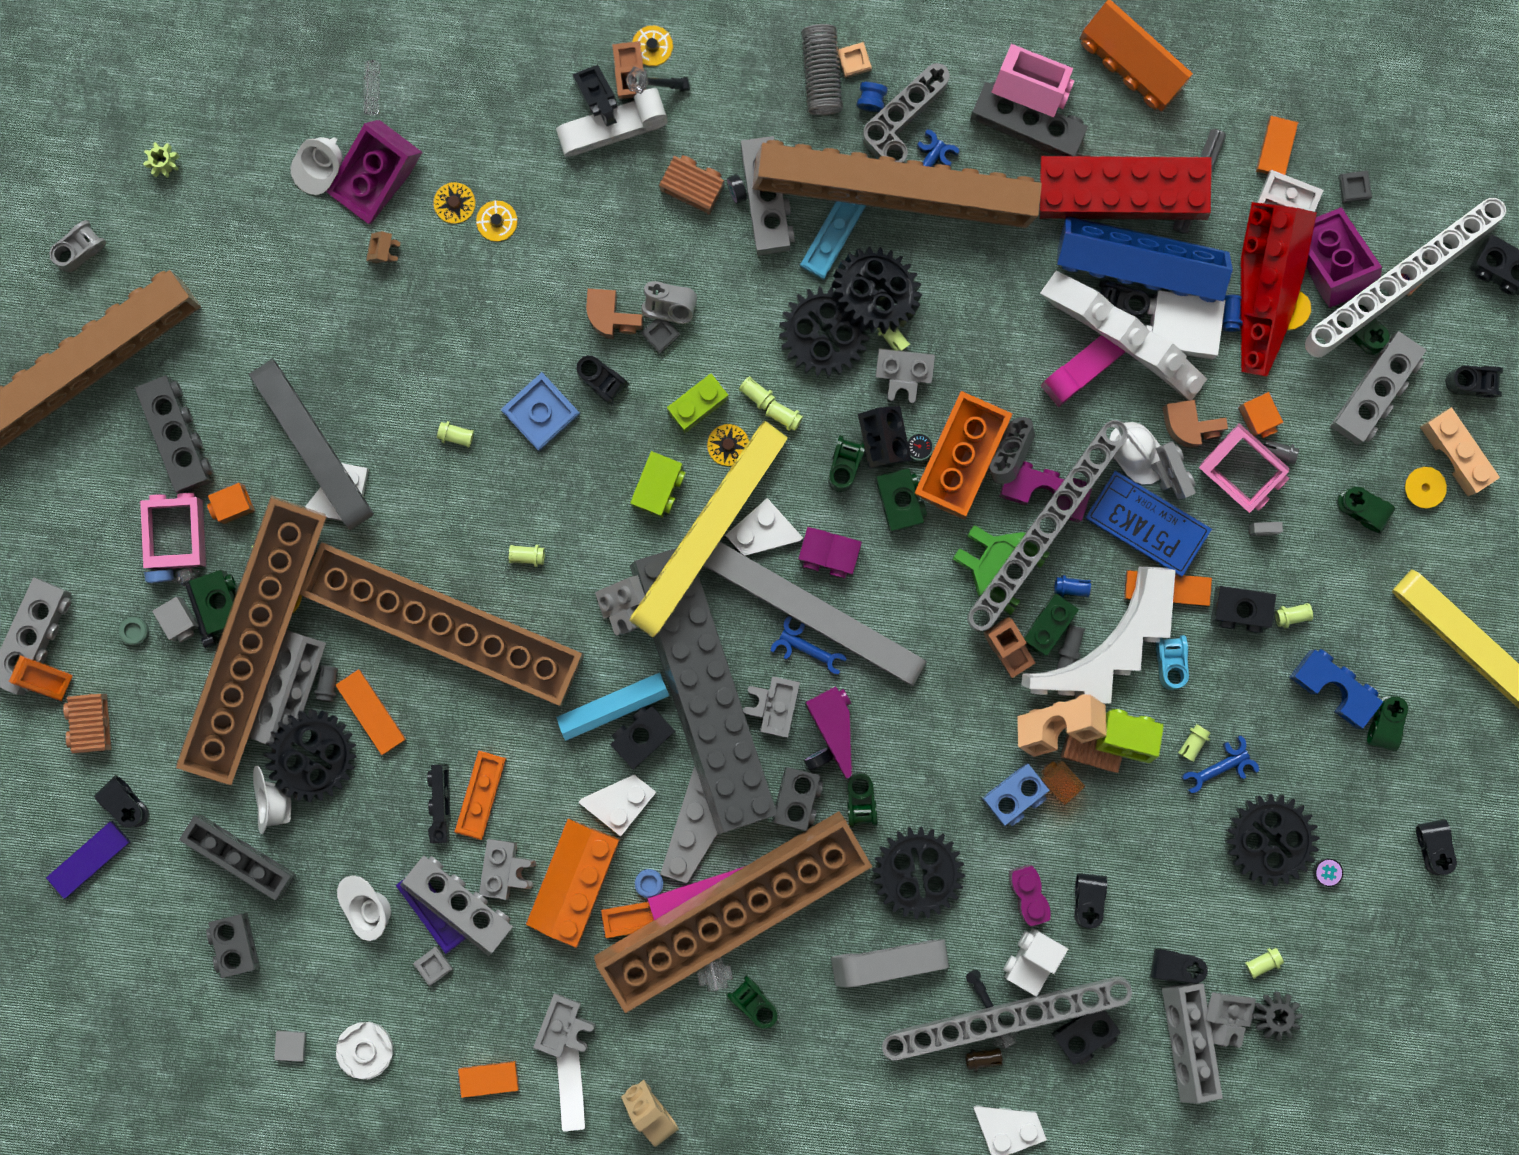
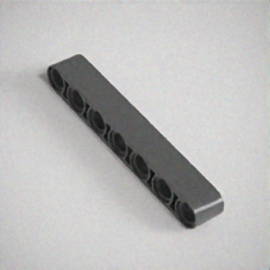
M272 358L249 373L252 381L347 528L351 531L374 516L370 506L275 360Z

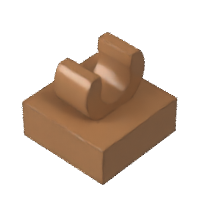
M383 231L372 233L366 261L373 263L397 261L398 257L392 256L389 253L390 246L399 247L401 243L397 240H391L392 234Z

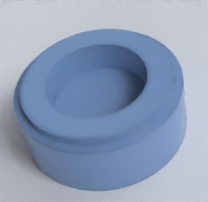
M173 569L144 572L145 582L147 583L172 581L174 579Z
M643 870L635 879V888L641 896L646 898L658 895L663 888V878L656 870Z

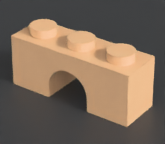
M1452 407L1420 427L1434 449H1440L1448 456L1455 469L1452 475L1467 497L1478 493L1500 478Z
M1080 695L1074 700L1056 702L1053 706L1044 709L1030 710L1029 713L1018 716V747L1033 757L1057 751L1058 737L1065 728L1067 734L1081 743L1107 736L1106 706L1091 695Z

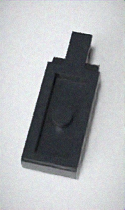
M598 64L572 74L574 82L591 114L593 113L594 117L601 114L607 127L617 123L613 109L618 108L617 101Z
M435 764L431 765V770L427 774L428 786L432 787V799H429L428 811L429 815L433 816V823L428 829L430 843L449 842V820H451L449 765Z

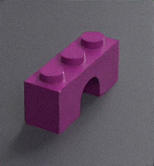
M1023 461L1015 480L1002 485L999 497L1026 505L1033 490L1044 488L1054 494L1064 479L1059 478L1060 473L1044 469L1043 472L1032 469L1033 464ZM1073 478L1076 486H1086L1087 482ZM1092 488L1068 520L1076 523L1082 521ZM1059 496L1056 500L1059 509L1069 510L1071 502L1068 497Z

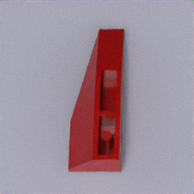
M1251 203L1241 254V320L1243 321L1241 326V372L1268 376L1287 332L1300 293L1317 212L1295 207Z

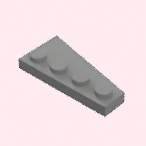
M695 766L660 875L688 883L717 835Z

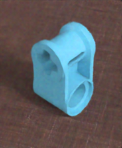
M1180 635V638L1176 639L1160 638V642H1156L1160 683L1168 690L1179 689L1189 680L1187 638L1185 635ZM1174 669L1179 672L1181 679L1178 684H1173L1168 680L1169 670Z

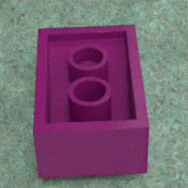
M381 120L364 123L340 165L335 179L326 192L366 223L372 224L409 177L423 152Z
M1342 207L1316 217L1306 267L1316 289L1327 306L1331 308L1354 298L1381 278L1382 266Z
M835 686L805 702V705L843 776L848 778L852 776L850 711L847 707L851 704V701L844 689L838 691Z

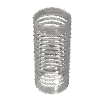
M816 24L805 27L801 33L802 44L804 45L805 83L807 84V112L813 115L838 113L843 109V102L841 100L842 95L840 94L842 92L840 90L841 85H839L841 83L839 80L841 76L838 75L840 73L838 70L840 66L838 65V46H836L838 44L836 41L837 28L829 24ZM836 52V53H834V54H823V53ZM836 57V58H834V59L811 60V59H813V58H817V59H818V58ZM836 62V63H834V64L830 63V64L811 65V64H813V63ZM813 68H826V69H819V70H811V69H813ZM813 73H825L819 75H812ZM814 78H825V79L813 80ZM838 86L837 88H824V89H819V90L814 89V88H823V87ZM839 91L837 93L814 94L818 92ZM839 96L837 98L814 99L818 97Z

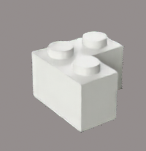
M1032 928L1030 932L1025 931L1018 942L1019 952L1016 957L1010 956L1003 970L1007 972L1004 976L1007 980L1037 997L1050 972L1053 974L1056 972L1068 948Z

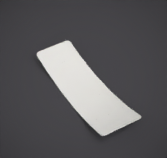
M565 1045L561 1057H556L562 1131L582 1130L585 1128L579 1051Z

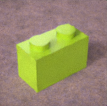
M710 373L667 407V411L682 431L687 433L728 401L729 396L712 373Z
M651 451L631 499V506L663 518L665 512L670 514L676 499L671 497L675 486L681 487L686 472L682 471L683 464Z
M1109 710L1106 713L1107 736L1097 739L1095 750L1151 763L1159 757L1164 724L1157 723L1153 718L1147 716H1130L1124 710Z

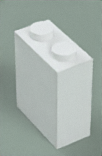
M1158 291L1154 298L1149 299L1150 306L1147 314L1151 315V322L1146 327L1151 332L1173 342L1186 356L1212 360L1218 356L1225 300L1224 302L1216 300V302H1206L1201 300L1199 296H1179L1165 291Z

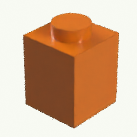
M1269 392L1238 407L1250 433L1254 437L1260 434L1262 439L1278 432L1276 427L1283 423Z
M241 483L208 495L211 502L207 504L209 513L213 520L217 519L220 523H228L255 511L246 487Z

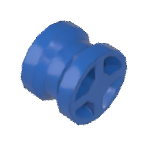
M862 82L860 84V91L862 93L861 98L857 100V107L866 111L880 112L885 106L883 97L887 95L888 88L878 83Z

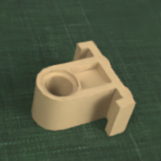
M645 1080L631 1086L621 1096L633 1125L639 1132L642 1131L655 1147L679 1130L671 1115L651 1092V1088Z

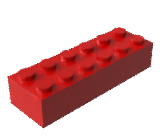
M1041 156L1040 219H1065V216L1078 219L1208 220L1211 213L1212 157Z

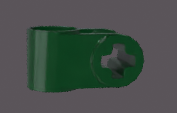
M1358 305L1360 310L1369 312L1363 305ZM1373 319L1349 338L1365 353L1377 354L1388 343L1389 332L1378 320ZM1337 321L1340 327L1348 328L1343 321ZM1374 335L1378 336V341L1370 342L1371 337Z
M839 435L828 478L829 485L833 490L844 492L851 488L865 450L864 442L861 444L844 440V436ZM843 471L849 476V481L845 484H839L834 480V474Z
M1352 487L1344 490L1337 498V505L1343 513L1376 533H1382L1396 509L1391 503L1373 495L1362 487ZM1353 495L1355 496L1354 501L1357 503L1354 506L1351 505L1353 500L1349 498Z
M1386 695L1380 698L1383 703L1374 713L1368 730L1367 744L1396 752L1402 742L1408 705L1401 697ZM1388 705L1396 707V712L1387 710Z
M854 773L850 776L847 783L849 827L853 828L856 824L872 823L873 826H878L873 782L865 773ZM858 778H863L868 782V788L864 793H856L852 789L853 782ZM861 813H869V814H865V815H856V814H861Z
M746 975L744 977L745 981L733 993L728 992L726 995L756 1026L763 1029L770 1028L777 1021L778 1010L762 989ZM748 989H750V992L743 999H741L740 997ZM768 1007L771 1009L773 1019L770 1022L764 1023L758 1019L757 1011L760 1008Z

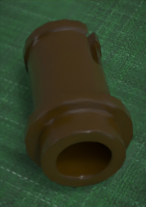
M1000 1048L978 1052L971 1049L970 1053H965L967 1069L978 1072V1069L1000 1067L1003 1065Z

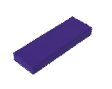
M110 821L50 873L46 879L63 899H67L129 845L131 841L113 821Z
M402 881L396 885L445 954L466 939L400 886ZM429 881L428 887L430 891L438 893Z

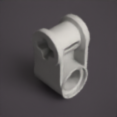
M88 220L75 225L67 235L51 247L50 259L62 271L73 272L90 257L100 252L105 246L106 241L95 234L90 228L91 224ZM84 236H87V238L90 240V242H88V241L84 238ZM70 251V259L66 262H60L61 254Z
M652 281L644 286L646 299L641 308L643 315L651 319H662L678 324H686L692 320L697 302L695 291L688 287L664 284L659 281Z

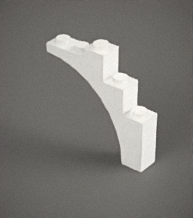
M1057 270L1040 292L1054 307L1087 325L1141 362L1183 398L1189 401L1193 400L1206 382L1207 378L1186 359L1187 356L1173 342L1151 332L1136 317L1113 306L1100 292Z
M1139 566L1135 590L1128 609L1108 638L1087 656L1066 667L1045 673L1022 674V686L1031 689L1030 693L1048 694V690H1058V694L1075 695V699L1080 695H1091L1102 703H1111L1113 670L1114 674L1131 675V670L1141 671L1143 641L1160 642V638H1170L1175 570L1162 567Z

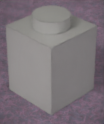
M176 596L152 611L167 638L171 641L178 640L180 643L193 637L195 635L193 631L199 627L190 609L181 597Z

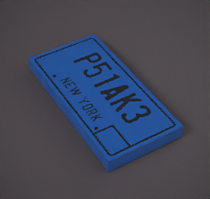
M1114 471L1085 518L1161 566L1175 570V574L1181 578L1212 530L1117 471Z

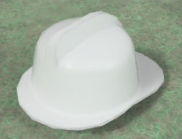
M324 137L308 139L300 146L291 164V176L295 184L302 191L308 194L319 195L324 193L332 184L342 162V153L336 145L337 139L335 137L332 139Z
M1135 422L1124 423L1128 430L1127 438L1113 458L1134 482L1152 484L1158 481L1160 476L1156 471H1153L1151 464L1160 461L1155 448L1161 445L1143 425ZM1116 428L1111 433L1109 439L1111 441H1118L1120 438V433Z
M255 766L253 783L258 807V828L260 834H263L267 826L290 822L291 799L283 794L284 789L279 790L274 787V783L264 781L260 767Z
M353 875L345 877L337 888V898L352 929L363 940L371 941L378 939L389 923L391 917L390 903L381 893L375 892L371 885L363 878Z

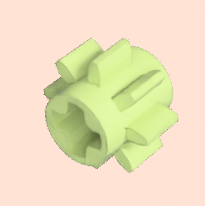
M154 142V148L150 151H144L148 156V161H145L143 164L146 168L153 167L151 174L154 177H157L159 173H163L169 178V172L173 169H179L175 165V160L180 156L176 152L170 153L172 147L168 143L164 147H160ZM158 158H166V161L164 163L157 162Z

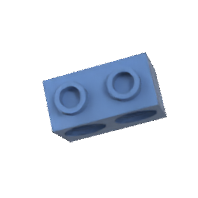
M1025 763L981 799L1002 825L1005 826L1009 823L1013 826L1025 817L1022 812L1029 806L1035 809L1047 799L1045 794L1050 790L1031 766ZM1025 780H1031L1035 784V792L1030 796H1025L1021 791V785ZM1004 797L1010 798L1013 802V809L1006 814L1002 813L998 806L999 801Z

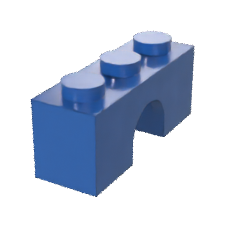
M1310 650L1289 678L1311 695L1318 694L1327 683H1333L1338 686L1342 699L1334 712L1356 729H1363L1383 703L1377 697L1379 695L1378 691L1368 684L1362 686L1354 680L1356 675L1344 666L1340 669L1333 664L1334 658L1324 650Z

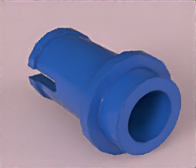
M1226 295L1224 298L1225 306L1222 321L1223 330L1236 332L1243 325V321L1240 320L1241 296Z
M1066 575L1056 577L1054 593L1059 594L1061 597L1073 595L1089 598L1091 580L1066 578Z

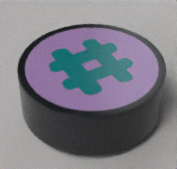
M735 174L727 177L728 188L734 202L738 204L746 201L747 194L740 176Z
M829 747L810 755L804 762L808 770H814L831 761L833 755Z
M1324 858L1315 864L1313 876L1320 885L1333 887L1341 882L1343 868L1338 861Z

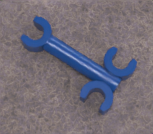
M927 129L925 135L931 139L932 143L924 145L919 141L917 144V148L920 151L929 152L923 160V166L933 167L938 158L941 164L951 166V162L945 158V154L951 152L957 156L959 149L954 145H946L942 141L937 140L935 132Z
M788 616L784 621V630L779 640L775 641L771 646V652L774 653L777 646L784 645L787 649L784 659H788L792 653V646L827 664L828 670L831 673L839 674L840 671L832 666V662L837 658L846 661L845 655L841 653L830 654L797 637V635L803 632L805 624L801 623L799 629L793 631L789 628L792 617Z
M1236 737L1239 742V747L1236 750L1231 748L1229 742L1223 743L1224 750L1232 756L1198 773H1184L1181 776L1182 780L1193 777L1196 782L1194 787L1188 789V792H1198L1203 782L1237 766L1236 773L1241 779L1246 778L1243 768L1247 764L1252 767L1254 772H1258V764L1254 760H1250V756L1246 751V740L1244 737Z

